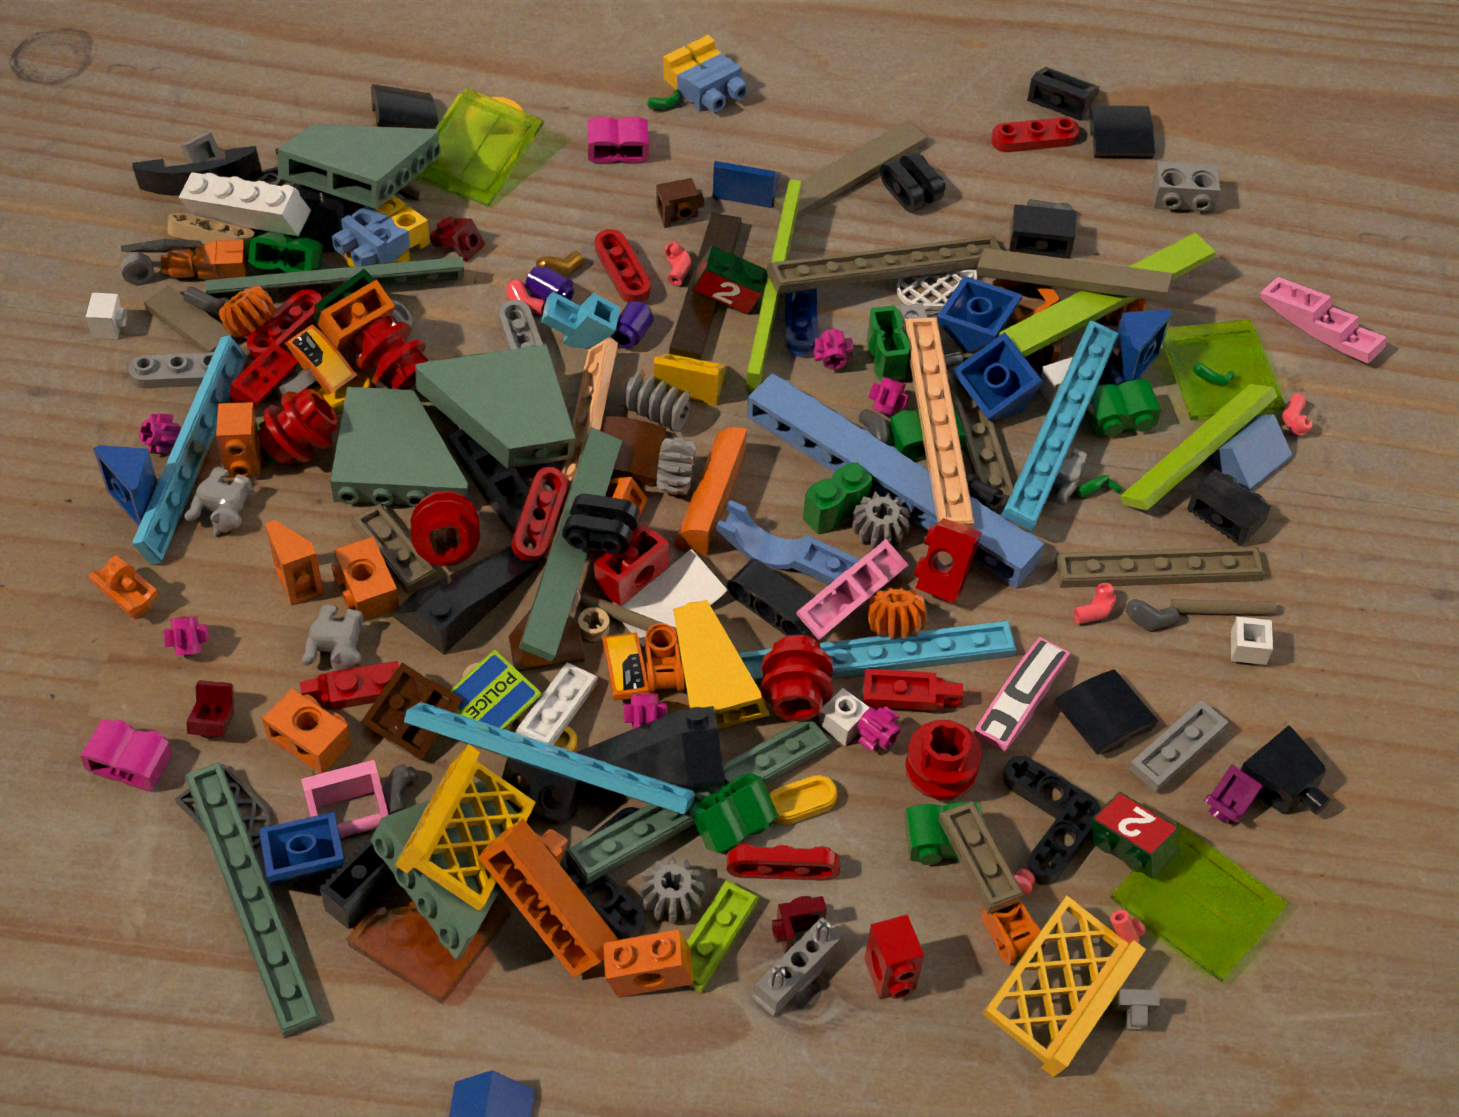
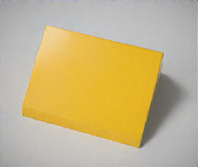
M663 353L654 358L653 376L656 377L655 387L661 381H666L667 393L673 386H677L679 389L678 398L684 391L690 393L689 400L717 405L728 365Z

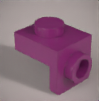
M1231 764L1212 794L1207 795L1204 799L1211 806L1208 812L1226 824L1230 819L1234 822H1240L1265 785Z

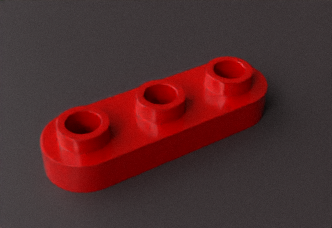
M1067 117L1001 123L993 129L991 144L1001 152L1069 147L1077 142L1079 125Z
M614 229L599 232L595 237V252L620 297L628 303L632 301H646L651 293V282L625 236L620 231Z
M301 290L289 298L275 311L270 320L248 335L246 342L250 356L256 359L273 342L285 349L287 347L285 343L314 323V306L322 300L321 295L314 290Z
M545 467L540 469L530 485L511 542L514 554L521 560L528 562L536 561L542 557L548 547L567 490V479L556 468ZM543 485L550 486L552 491H546ZM533 514H540L543 520H537ZM523 543H530L533 549H527Z
M740 844L727 853V872L738 878L824 881L834 879L840 874V856L825 846H817L812 849H797L788 845L765 848L755 847L751 844Z

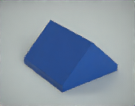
M714 161L712 198L772 208L773 197L776 195L781 172Z
M964 276L937 315V321L957 345L967 353L989 344L999 336V332L1003 330L1020 304L1022 295Z
M1164 309L1122 313L1117 331L1120 335L1113 348L1116 355L1114 366L1127 382L1139 380L1160 356L1172 316L1171 311Z
M1005 332L952 370L989 421L1021 413L1043 383Z
M105 445L95 447L94 452L106 491L139 527L158 484L149 450L145 448Z
M335 812L259 828L267 881L271 887L337 872L338 868H342V863H345Z
M494 1070L487 1071L455 1082L449 1117H532L535 1090Z

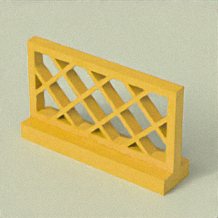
M468 744L448 767L397 859L395 866L407 874L415 867L477 911H480L485 906L496 880L478 859L479 854L477 850H484L496 839L491 825L502 824L505 831L522 818L527 821L536 802L477 762L476 760L481 752ZM475 776L483 781L489 792L478 793L473 777ZM504 800H510L521 808L520 813L509 814ZM493 801L498 815L487 816L482 802ZM459 803H471L476 817L464 818ZM480 826L485 841L474 842L468 827ZM457 828L463 843L451 844L445 829ZM455 852H466L472 867L460 868ZM444 854L449 869H441L429 861L431 855ZM476 876L481 889L479 894L467 887L464 877Z
M1066 896L982 1014L1043 1062L1041 1068L1050 1076L1055 1077L1067 1068L1146 949L1135 940L1128 944L1074 900ZM1066 910L1078 919L1081 932L1064 933L1061 916ZM1054 928L1055 934H1049ZM1102 938L1114 947V950L1109 957L1095 958L1091 939ZM1082 939L1087 959L1070 960L1066 941ZM1057 941L1061 961L1044 962L1041 950L1042 943ZM1034 956L1036 963H1029ZM1097 965H1103L1098 972ZM1088 966L1092 981L1090 985L1075 987L1071 967ZM1063 968L1067 987L1050 989L1046 969ZM1028 970H1037L1041 990L1024 991L1021 973ZM1014 984L1015 992H1009ZM1083 993V995L1078 1001L1077 994ZM1069 995L1072 1009L1070 1014L1055 1016L1051 996ZM1043 997L1047 1017L1029 1018L1025 998ZM1017 999L1021 1019L1009 1020L1000 1013L997 1007L1002 1000ZM1057 1023H1063L1058 1030ZM1031 1025H1049L1051 1042L1047 1048H1044L1033 1039Z

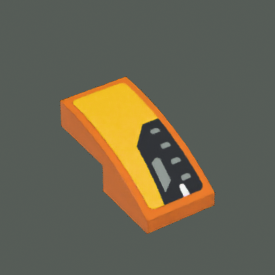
M313 324L285 343L304 370L309 368L327 395L333 393L357 376L335 346Z
M637 632L602 637L613 700L631 699L633 694L649 693Z

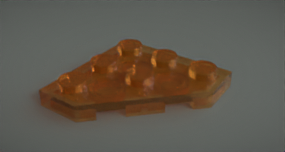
M494 900L462 958L455 960L449 950L441 944L438 935L426 918L418 912L414 902H409L410 906L387 910L386 907L371 909L347 938L348 946L440 1004L446 1001L511 916L509 907Z

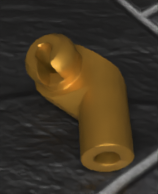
M573 251L564 259L554 256L541 257L537 260L536 266L541 268L546 266L567 277L584 263V259L579 252Z

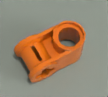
M654 624L647 630L645 637V667L649 693H654L655 690L677 688L678 691H684V672L676 630L668 624ZM664 644L667 647L658 648L655 645Z
M1022 901L1005 907L1008 913L994 911L988 914L983 906L981 919L992 937L1000 957L1007 965L1015 963L1016 958L1024 955L1040 932L1038 925L1032 920ZM1043 942L1042 945H1041V950H1042V951H1043L1044 948H1045V943H1044V942Z

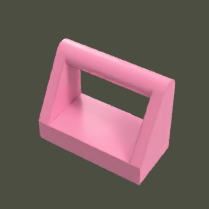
M375 760L301 779L310 817L318 815L316 810L318 807L374 793L380 813L337 824L340 839L375 830L382 817L389 815Z

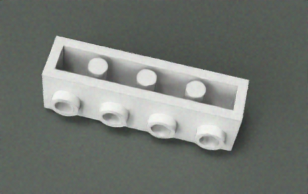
M191 172L178 197L193 215L241 227L299 236L311 211L301 198L299 191L290 185H270L264 181L251 182L238 177H219L213 173L200 174Z

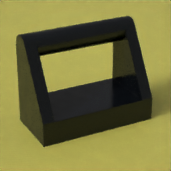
M1044 67L1035 72L1031 78L1027 101L1081 121L1096 98L1100 87L1057 70Z

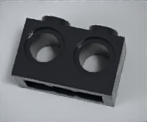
M511 757L507 758L502 775L503 780L536 802L531 812L541 815L543 821L551 824H562L568 822L576 815L584 781ZM518 776L528 781L530 786L529 792L520 788ZM552 788H556L563 793L564 803H559L553 798ZM507 800L511 807L514 809V811H521V808L519 806H517L510 800Z

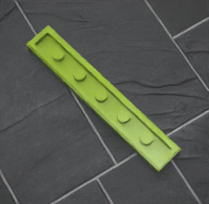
M1249 384L1121 494L1120 498L1123 505L1149 510L1277 397L1274 387Z

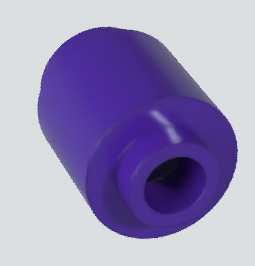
M539 266L534 267L527 276L526 288L530 290L533 296L543 299L545 302L552 292L570 301L574 296L573 281L546 266L542 268Z
M632 301L626 304L618 317L616 331L611 335V338L618 342L619 347L630 349L639 344L654 321L650 308L642 302Z

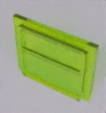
M466 88L464 92L458 94L435 128L439 130V143L441 145L439 158L417 176L486 207H490L543 126L544 121L506 103Z
M1251 319L1169 327L1167 329L1163 346L1190 420L1211 418L1249 384L1274 387L1277 394L1276 399L1260 413L1284 410V401ZM1196 363H1202L1216 373L1226 375L1229 371H1234L1236 375L1233 379L1229 380L1228 386L1222 387L1204 381L1195 375L1193 367Z
M1177 822L1175 825L1180 828V852L1153 879L1141 872L1132 871L1111 894L1110 898L1119 904L1122 910H1126L1131 918L1135 917L1138 921H1141L1145 929L1207 976H1214L1220 982H1223L1249 950L1258 943L1260 937L1287 907L1288 902Z

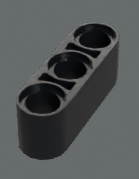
M750 560L727 582L730 594L738 602L785 636H811L813 634L796 615V612L813 598L759 560Z

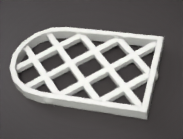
M957 270L926 274L920 278L910 276L915 280L911 285L903 282L909 277L899 278L896 292L898 298L907 306L917 304L921 300L925 310H941L945 304L939 303L941 301L945 303L948 301L946 297L954 292L962 280L959 276H967L977 280V271ZM929 276L937 281L932 286L924 282ZM950 277L958 281L953 287L945 282ZM920 284L927 290L919 294L913 288ZM940 285L948 289L943 295L935 290ZM910 292L916 298L910 300L905 297V294ZM930 292L938 297L933 302L925 298Z

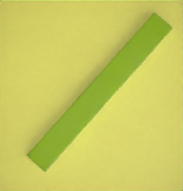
M791 179L788 182L771 263L787 261L800 202V180ZM769 276L747 370L746 390L749 393H752L761 384L780 293L776 292Z
M1195 232L1128 267L1173 273L1172 280L1213 260L1216 251ZM1081 290L999 332V336L1005 332L1021 354L1026 357L1088 325L1090 320L1096 321L1138 298Z

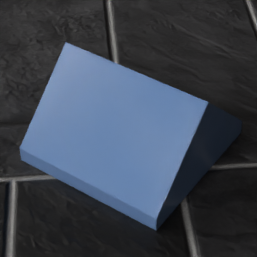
M1256 415L1206 460L1225 475L1233 476L1240 486L1250 492L1290 460L1292 453L1275 415Z

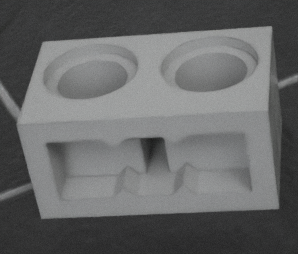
M1157 161L1152 179L1154 209L1214 212L1220 193L1218 165Z

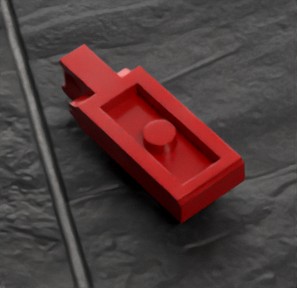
M398 661L350 668L348 670L326 672V674L318 675V678L300 682V692L303 696L305 694L312 696L318 703H322V706H331L332 710L372 704L398 669L399 663Z
M865 669L863 703L868 707L884 708L886 706L888 708L933 711L943 710L944 707H961L963 702V683L945 682L944 678L936 677L937 673Z

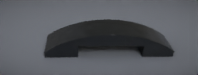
M256 146L225 150L226 159L170 167L165 166L164 159L132 163V168L141 190L165 195H180L191 172L200 174L213 173L219 177L226 178L238 177L245 181L262 172Z

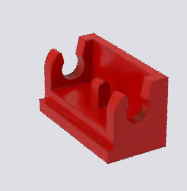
M273 342L231 383L229 403L253 402L254 411L256 412L258 404L285 377L288 378L295 373L299 362L294 356Z

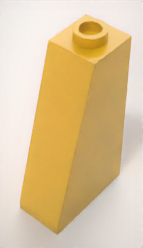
M708 601L690 602L685 606L673 609L690 708L713 706L718 729L769 716V708L759 688Z

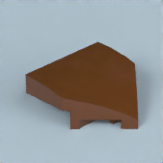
M531 609L509 635L513 667L519 672L563 665L566 662L576 663L585 661L580 627L569 618H567L556 656L552 662L519 649Z

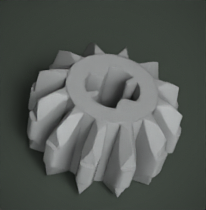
M674 437V439L665 438L662 442L656 484L659 491L667 492L671 495H687L691 490L696 457V448L693 441Z
M875 491L872 499L863 496L860 505H856L853 511L854 520L852 528L854 533L859 534L860 543L870 541L872 550L885 539L890 544L899 545L903 536H906L909 531V509L903 507L902 499L891 500L890 492L885 497H880Z
M673 856L669 859L668 865H664L656 860L654 870H646L643 874L644 883L640 885V896L645 898L643 906L646 911L654 910V917L657 921L664 915H667L673 925L677 915H681L688 921L691 917V910L699 911L702 905L701 897L705 894V885L700 882L701 873L699 869L690 870L688 859L681 865H676Z

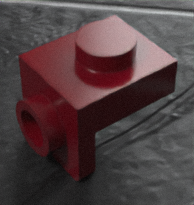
M447 217L437 224V229L430 234V241L434 247H454L459 257H463V261H469L485 245L471 218Z
M199 680L195 686L196 704L186 721L187 734L200 735L205 738L224 737L235 714L233 684Z
M800 896L791 902L778 904L777 919L772 920L771 924L774 940L776 943L782 942L784 953L794 945L795 932L809 930L821 917L826 918L827 908L824 897Z

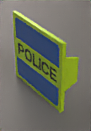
M495 649L450 690L463 699L455 711L457 714L502 729H506L542 695L531 682Z

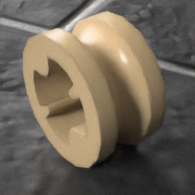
M591 607L580 613L578 625L581 638L584 641L598 643L602 641V637L608 636L609 616L603 609ZM591 622H599L597 629L589 628Z

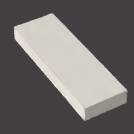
M566 662L516 729L515 733L554 745L596 687L598 677Z

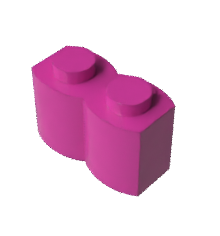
M605 116L588 119V160L595 163H612L619 160L630 164L648 161V120L641 117H624L617 120Z
M118 719L114 721L101 720L81 754L84 768L87 771L107 779L119 780L144 791L154 790L172 757L170 744L165 736L152 730L147 732L134 731L130 724Z

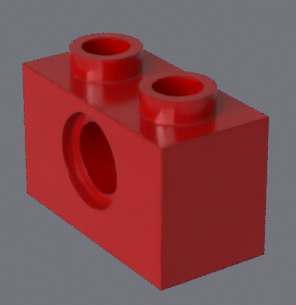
M946 518L939 521L936 526L931 525L924 542L925 545L929 546L926 557H920L914 571V576L918 577L915 589L955 603L962 594L982 532ZM947 552L953 559V566L943 565L939 561L938 553Z
M643 523L633 531V539L627 552L621 554L606 553L594 563L596 588L615 604L622 607L669 568L668 541Z
M908 914L871 924L864 957L879 999L888 997L893 999L904 998L910 995L913 990H916L924 959L922 948Z

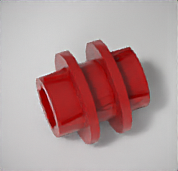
M389 315L387 317H380L370 323L354 340V345L356 346L354 350L359 355L357 366L362 371H369L373 368L377 370L372 378V382L377 388L386 386L388 389L408 390L416 384V364L429 361L423 354L426 345L421 339H414L408 343L406 339L411 332L409 325L406 322L396 324Z
M306 387L298 394L293 391L285 393L281 397L283 409L275 405H270L263 412L264 421L258 425L260 427L257 431L258 437L263 447L276 461L281 464H288V466L297 460L304 463L309 462L314 457L312 444L318 448L325 449L332 442L331 433L337 429L338 419L330 404L318 392L312 389L308 390Z
M439 491L424 497L415 506L410 521L411 542L417 554L428 563L438 566H453L467 560L476 551L480 541L479 514L473 503L465 496L452 491ZM447 525L452 526V527H455V528H448V529H446V530L443 531V532L436 530V529H443V528H445Z
M790 635L780 639L777 643H773V649L764 656L761 664L764 677L761 682L763 698L770 705H773L774 712L784 720L805 721L812 719L818 713L821 714L822 706L829 702L833 695L831 676L834 672L832 658L825 651L821 650L820 644L811 636Z
M934 720L923 724L913 733L909 742L905 761L906 775L912 786L925 796L937 800H951L965 795L974 786L982 759L981 744L975 734L969 730V727L967 728L963 724L951 720Z

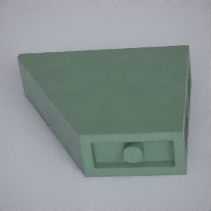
M311 124L278 149V177L378 209L439 158L441 152L439 130Z
M547 344L505 351L498 350L472 356L464 355L458 358L439 361L431 360L416 364L417 390L507 469L574 458L576 438Z
M347 387L330 479L334 502H343L345 504L381 503L382 506L401 505L415 507L424 497L439 491L459 493L469 500L468 483L414 390Z
M483 781L474 783L478 793L489 792ZM430 800L382 817L370 841L376 853L383 858L395 875L398 884L406 890L414 901L418 912L426 918L434 929L441 944L457 960L464 955L501 890V886L496 881L485 906L480 911H477L415 867L407 874L395 866L397 859L429 804ZM504 800L508 813L517 814L508 801ZM493 801L482 802L487 816L498 815ZM459 803L464 818L476 817L471 803ZM502 824L491 825L495 838L504 832ZM480 826L468 827L474 842L485 841ZM457 828L445 829L451 844L463 843ZM477 850V852H478L479 855H480V853L483 851V850ZM455 852L460 868L472 867L466 852ZM444 854L431 855L429 861L441 869H449ZM476 876L464 877L467 887L479 894L481 889Z

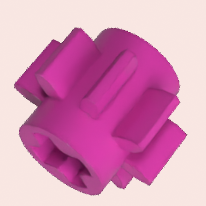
M830 329L823 332L820 338H815V361L823 360L824 367L832 370L840 369L846 365L847 360L853 359L852 337L844 338L843 331Z
M887 377L882 378L881 384L874 382L868 398L875 400L872 408L893 416L896 415L897 409L904 410L910 397L909 394L903 393L906 384Z
M164 413L149 414V420L142 422L139 429V438L144 445H149V453L171 454L181 431V426L178 423H173L174 415Z
M198 616L170 619L171 628L163 630L165 647L174 646L175 655L202 652L201 643L209 641L207 624L199 625Z
M657 693L631 695V704H623L624 723H632V729L666 716L667 704L666 702L658 703Z
M886 706L883 709L879 707L878 710H875L873 707L869 708L864 712L856 725V729L862 735L858 742L871 752L874 749L879 750L880 747L885 751L888 750L901 733V728L896 723L899 715Z

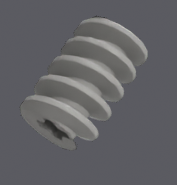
M639 370L635 376H631L624 382L617 397L619 406H626L628 410L633 412L638 410L640 416H649L653 422L660 421L663 427H672L674 432H679L684 427L690 413L689 392L684 391L678 398L679 389L677 386H673L667 393L666 381H661L655 387L656 377L650 375L644 382L645 372L643 370Z

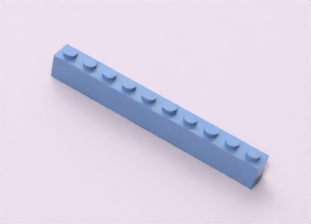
M773 373L748 396L747 418L834 473L846 464L858 462L873 477L871 497L875 491L880 497H885L890 492L891 500L902 499L903 507L909 509L910 522L928 532L931 525L936 526L937 517L929 471L922 464L915 463L901 454L896 448L883 443L869 431L859 428L848 421L842 414L835 413L821 404L816 398L808 396L795 388L789 381L783 380ZM970 497L975 522L973 529L982 532L973 562L1017 589L1040 563L1044 543L1038 540L1034 534L1022 530L1008 519L982 505L978 499Z

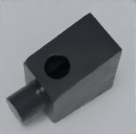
M1290 725L1247 759L1241 767L1242 771L1265 785L1257 797L1282 814H1288L1299 803H1302L1311 812L1318 815L1331 800L1318 788L1327 771L1325 765Z

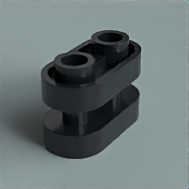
M915 151L902 156L900 163L897 160H892L882 164L880 167V176L884 186L908 212L923 207L924 201L930 204L942 199L946 189L944 179L931 168L924 156Z
M580 494L574 499L570 510L571 516L565 522L562 536L570 546L576 549H590L609 554L625 553L632 542V531L637 528L641 511L634 503L628 500L593 494Z

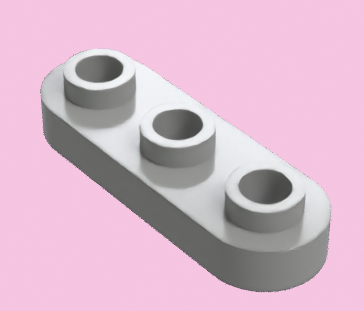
M510 300L501 305L499 308V323L509 350L543 345L530 307L525 302Z
M214 352L141 355L133 359L128 366L130 379L139 388L200 386Z

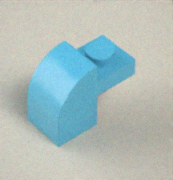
M552 292L546 299L541 322L565 334L564 344L577 348H592L606 338H609L616 331L621 307L595 293H592L580 306Z

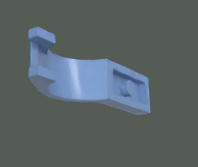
M732 500L729 501L726 510L729 512L726 521L719 520L716 530L747 558L759 560L772 569L787 570L793 568L828 585L860 560L808 535L800 539L776 537L754 523L748 514L747 507Z

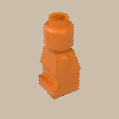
M215 240L197 247L195 253L191 249L171 250L168 255L161 256L162 273L169 274L172 278H192L196 273L199 279L204 280L248 276L249 262L244 240Z

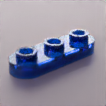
M817 288L785 292V345L794 354H809L814 351L815 338H818Z

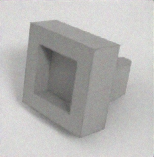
M205 131L181 144L182 151L189 164L223 159L211 132Z
M1119 989L1113 998V1011H1125L1127 1030H1143V1027L1148 1026V1012H1152L1160 1006L1159 990Z

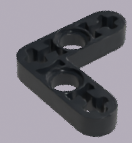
M1015 756L1007 762L1003 781L1006 787L1056 818L1031 852L1026 866L1027 870L1033 873L1035 883L1049 885L1059 878L1092 833L1091 819L1101 810V806L1095 798L1031 758ZM1021 770L1027 773L1026 776L1023 775L1020 779L1014 776L1015 773H1019ZM1036 779H1039L1036 789L1031 788L1032 784L1035 785ZM1047 787L1056 788L1060 791L1062 797L1056 801L1049 800L1043 796L1042 790ZM1083 809L1088 810L1089 815H1085L1078 826L1074 824L1077 812H1081ZM1060 832L1067 833L1073 838L1074 843L1071 846H1061L1055 841L1054 835ZM1049 853L1053 854L1054 857L1050 868L1047 867L1044 871L1040 870L1038 865L1045 862Z
M635 807L622 809L590 836L640 809ZM565 856L561 860L560 866L618 939L638 937L644 933L646 920L644 910L607 874L590 882L585 888L584 880L578 874L570 876L569 869L575 868ZM604 889L611 892L613 898L606 904H597L592 900L591 896L595 891ZM619 904L620 914L629 920L635 917V926L632 927L630 924L621 926V915L616 911Z

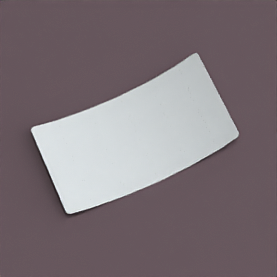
M690 549L622 607L676 628L673 609L685 606L690 602L707 600L711 605L727 589L699 556ZM623 622L631 633L637 632L640 644L645 647L647 631Z

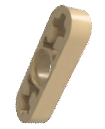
M184 212L168 215L167 233L173 237L185 240H199L202 244L215 240H244L246 250L249 252L250 240L254 238V231L249 228Z

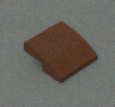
M603 416L600 431L622 440L611 479L619 478L620 476L632 477L634 481L652 487L657 480L660 448L665 438L666 428L631 418Z
M402 662L362 719L361 724L422 761L440 734L405 723L406 711L414 705L423 702L455 713L463 699L434 680L430 681Z

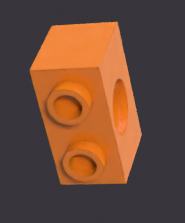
M376 279L321 311L318 326L327 339L339 350L353 342L360 332L376 319L384 316L387 317L388 315L391 317L395 305Z
M253 402L218 404L216 437L224 469L229 471L226 478H234L237 474L245 477L260 476L262 450L257 432L259 429Z
M374 536L334 549L336 564L331 565V569L337 585L344 584L346 590L342 591V595L347 609L362 612L363 620L366 621L395 611L399 607L397 588Z
M292 688L262 718L267 738L320 774L325 773L351 745L349 725L342 716L334 712L332 714L321 708L312 696L308 694L303 696ZM309 727H315L314 729L309 731L304 730Z
M679 929L603 943L605 979L618 998L694 984L691 948Z

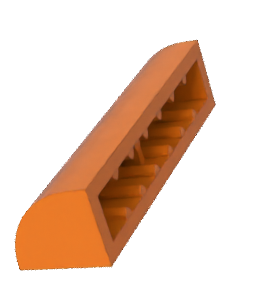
M726 428L716 435L678 531L674 547L687 551L692 549L695 553L708 555L717 531V524L722 518L746 454V428Z
M522 818L494 839L480 853L478 859L574 978L599 964L604 958L603 943L616 941L617 937Z

